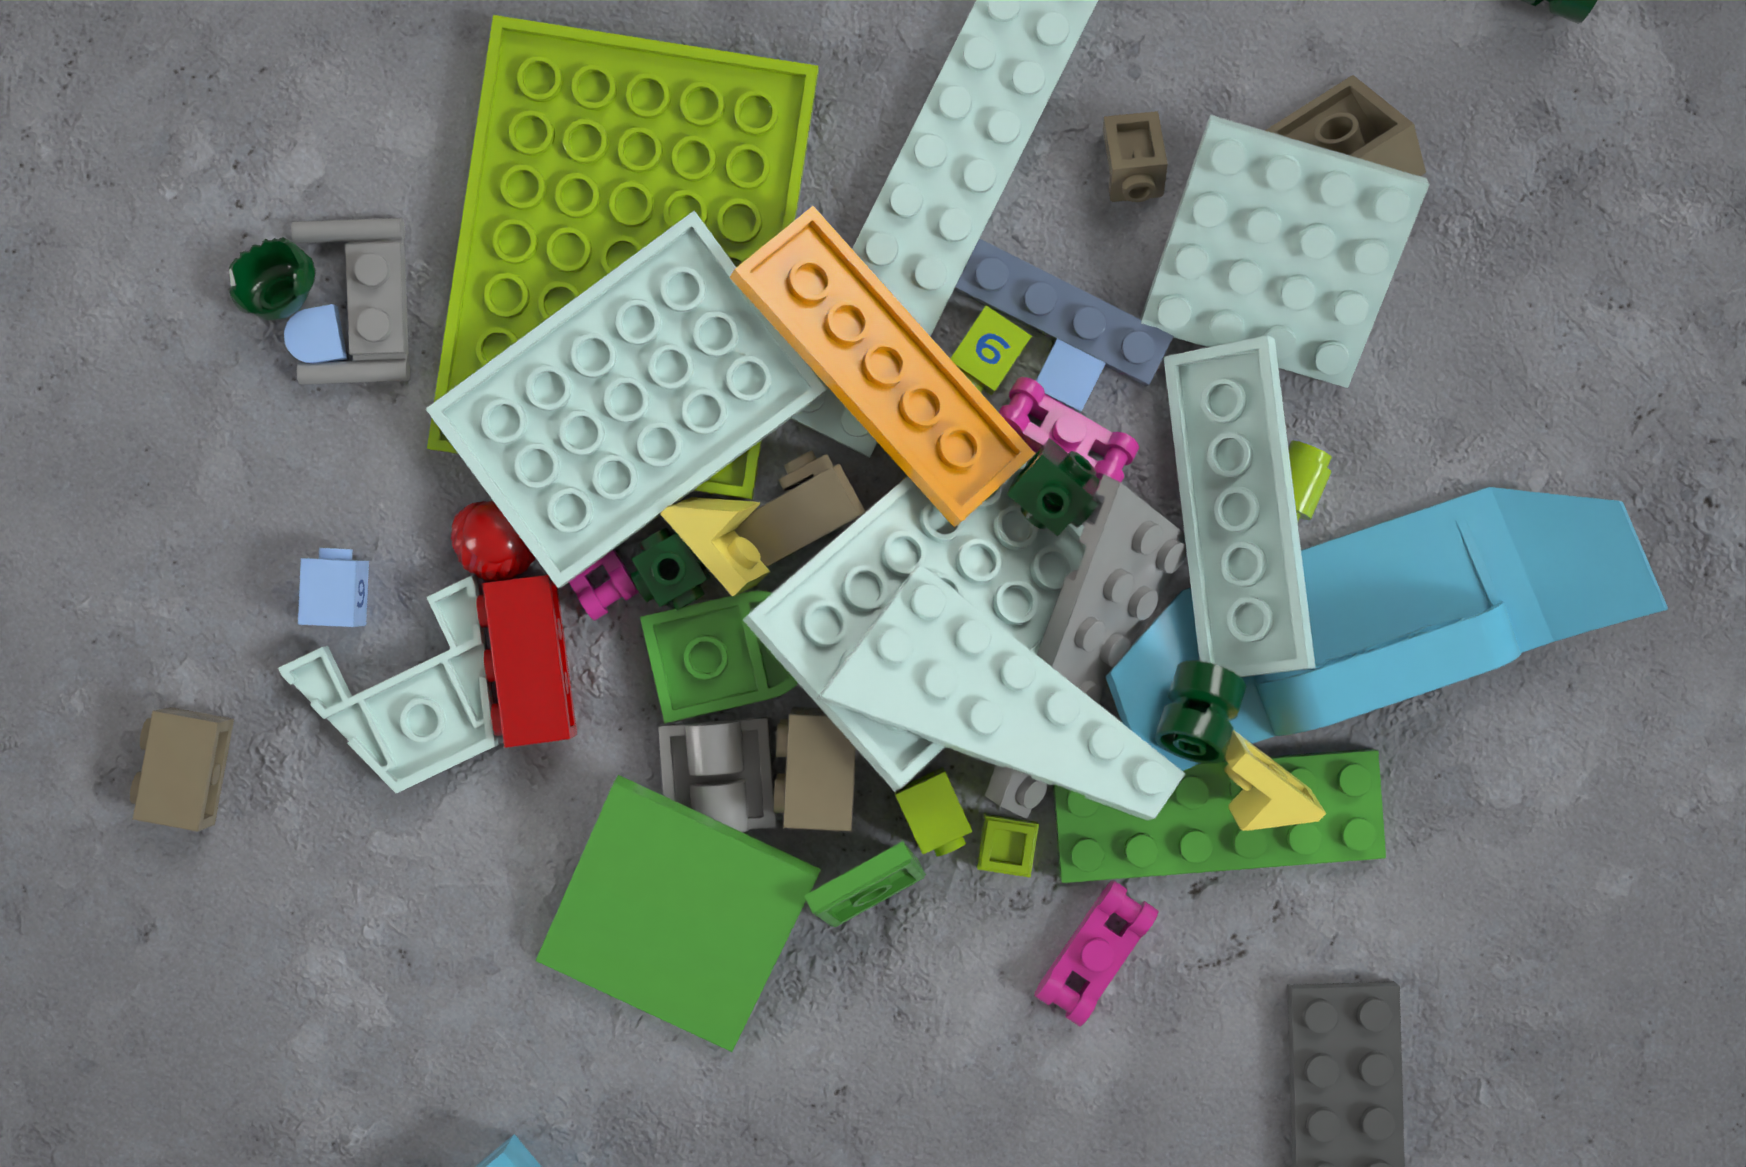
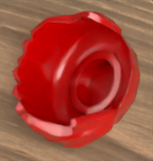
M494 501L471 503L454 517L450 538L452 547L463 568L475 574L478 579L483 578L489 582L512 579L525 572L535 561V556Z

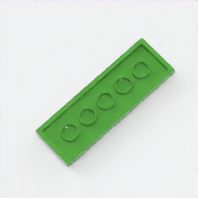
M1372 748L1269 756L1312 790L1326 814L1318 822L1249 831L1240 830L1228 809L1231 801L1243 788L1237 785L1225 772L1224 768L1228 765L1226 760L1217 764L1200 763L1183 770L1185 775L1156 818L1145 820L1087 799L1083 794L1053 784L1061 883L1385 859L1386 848L1379 751Z

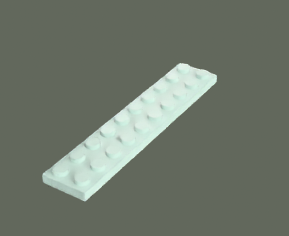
M976 0L852 248L930 337L1098 0ZM817 376L827 392L791 419L870 458L878 442Z

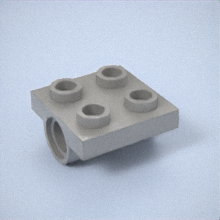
M768 717L668 724L658 727L663 796L740 832H746L748 829L776 827Z

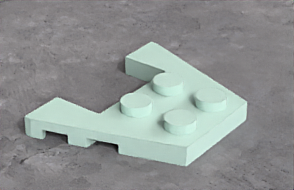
M469 576L426 597L448 641L450 650L354 696L351 695L328 646L321 647L278 668L282 677L290 685L294 684L311 702L310 705L323 719L327 718L349 741L347 744L395 793H399L499 745L498 736L494 734L491 720L493 696L491 682L487 680L484 667L486 641L484 628H481L478 620L476 600L480 593L475 576Z

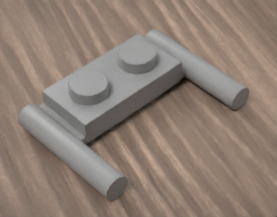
M403 218L292 222L291 235L294 243L348 242V244H345L349 354L353 355V361L298 363V383L303 385L409 381L410 363L408 360L404 246L405 224Z

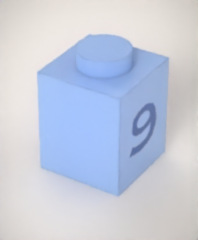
M319 548V558H301L298 625L366 626L369 561L352 560L353 549Z

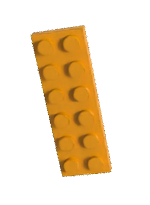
M814 206L809 208L736 267L729 278L954 528L1035 455L1034 451Z

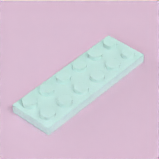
M1266 335L1164 356L1199 659L1203 662L1222 666L1236 673L1239 677L1316 668L1275 338Z

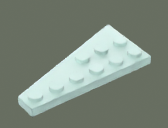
M922 563L915 567L816 699L833 706L839 705L864 714L865 718L876 722L888 723L920 735V738L994 765L1006 766L1031 775V778L1046 784H1055L1085 795L1087 799L1145 820L1156 818L1185 775L1182 770Z

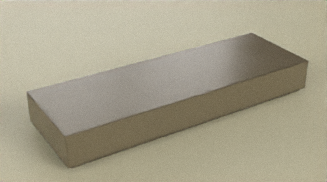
M838 464L753 511L734 531L740 537L749 540L760 553V560L768 567L866 512L841 465Z

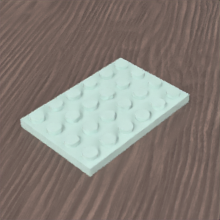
M695 211L691 212L426 408L432 419L558 588L565 586L661 515L660 513L667 506L680 501L827 392L808 364L729 278L736 266Z
M1025 464L955 528L907 476L743 619L755 635L894 791L902 788L945 746L920 738V735L888 723L882 724L865 718L864 714L839 705L833 706L816 699L915 567L921 563L1037 655L1065 577L1072 571L1079 569L1086 545L1079 542L1084 528L1083 525L1076 528L1070 523L1057 537L1048 528L1042 530L1032 525L1023 516L1020 510L1021 506L1007 495L1014 477Z

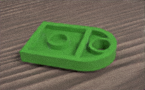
M750 591L734 597H723L685 606L679 610L672 609L640 617L664 723L772 699L785 694L798 684L794 677L743 621L750 612L774 592Z

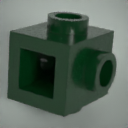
M1049 438L1014 477L1007 495L1021 506L1020 510L1023 516L1032 525L1042 530L1048 528L1058 537L1070 523L1076 528L1080 527L1095 510L1098 502L1094 499L1100 479L1095 476L1096 471L1086 458L1075 451H1070L1068 454Z
M664 528L639 543L643 553L632 558L638 570L631 573L630 576L646 602L655 599L659 607L666 606L672 602L676 610H679L705 595L701 585L712 578L705 564L677 533L671 535L669 530ZM667 558H672L679 564V574L673 580L663 578L659 571L660 564Z

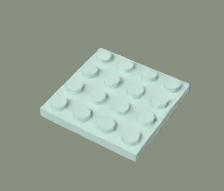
M1210 115L1140 318L1142 320L1141 323L1159 328L1175 338L1205 347L1268 335L1275 338L1278 368L1348 388L1429 187L1427 178Z

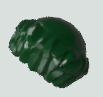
M284 237L272 240L265 239L261 245H252L249 251L240 252L239 258H235L230 264L229 278L231 288L229 293L232 301L240 311L246 314L252 313L266 321L286 319L302 308L313 287L316 275L314 262L294 242Z

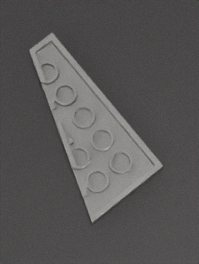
M1103 474L1097 491L1098 494L1105 497L1095 524L1093 522L1085 523L1079 542L1086 545L1078 570L1072 571L1065 577L1037 656L1098 704L1102 698V691L1107 684L1105 676L1130 649V643L1142 623L1154 612L1158 603V596L1171 574L1179 569L1186 556L1185 533L1121 482ZM996 765L985 797L997 805L1027 819L1031 810L1043 799L1047 784L1031 778V775L1006 766L1000 767Z

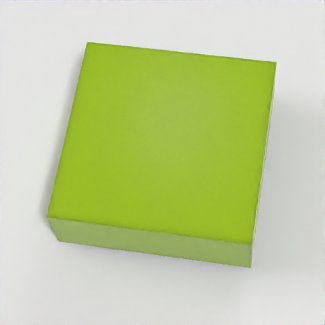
M984 814L976 868L978 870L1031 878L1039 823Z

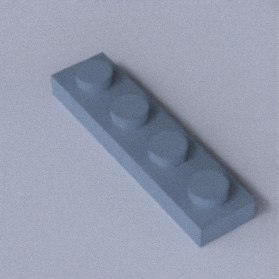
M980 238L954 289L1055 341L1059 339L1105 362L1106 367L1146 387L1150 385L1174 337L1159 328L1141 323V319Z

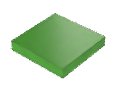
M902 841L804 895L813 914L830 926L837 927L924 879L926 873L918 858Z

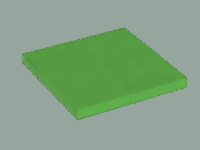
M618 775L610 789L535 961L733 1052L806 902L804 895L811 892L819 875L820 868Z

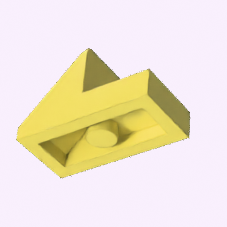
M691 497L667 506L660 513L733 597L756 586L770 572L760 560L761 557L757 548L749 540L740 537L734 531L760 505V502Z
M1233 730L1225 756L1228 765L1224 770L1237 785L1243 788L1228 806L1240 830L1249 831L1320 821L1326 812L1312 790Z

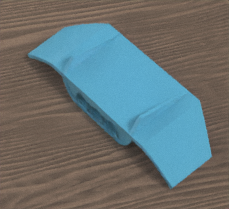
M1486 487L1301 550L1316 668L1241 677L1246 684V690L1238 716L1230 722L1234 728L1233 730L1252 744L1274 736H1284L1322 728L1497 669L1517 659L1522 652L1588 631L1665 611L1668 607L1622 501ZM1191 587L1181 590L1105 676L1122 723L1182 771L1200 763L1192 762L1167 752L1157 744L1154 738L1164 706L1171 703L1168 694L1177 665L1184 661H1200Z

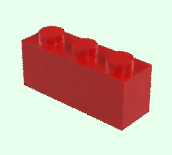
M549 575L482 583L484 595L477 596L476 605L481 628L488 627L491 649L484 650V667L488 682H496L498 703L491 705V720L494 734L496 736L503 735L504 748L568 740L578 734L558 587Z

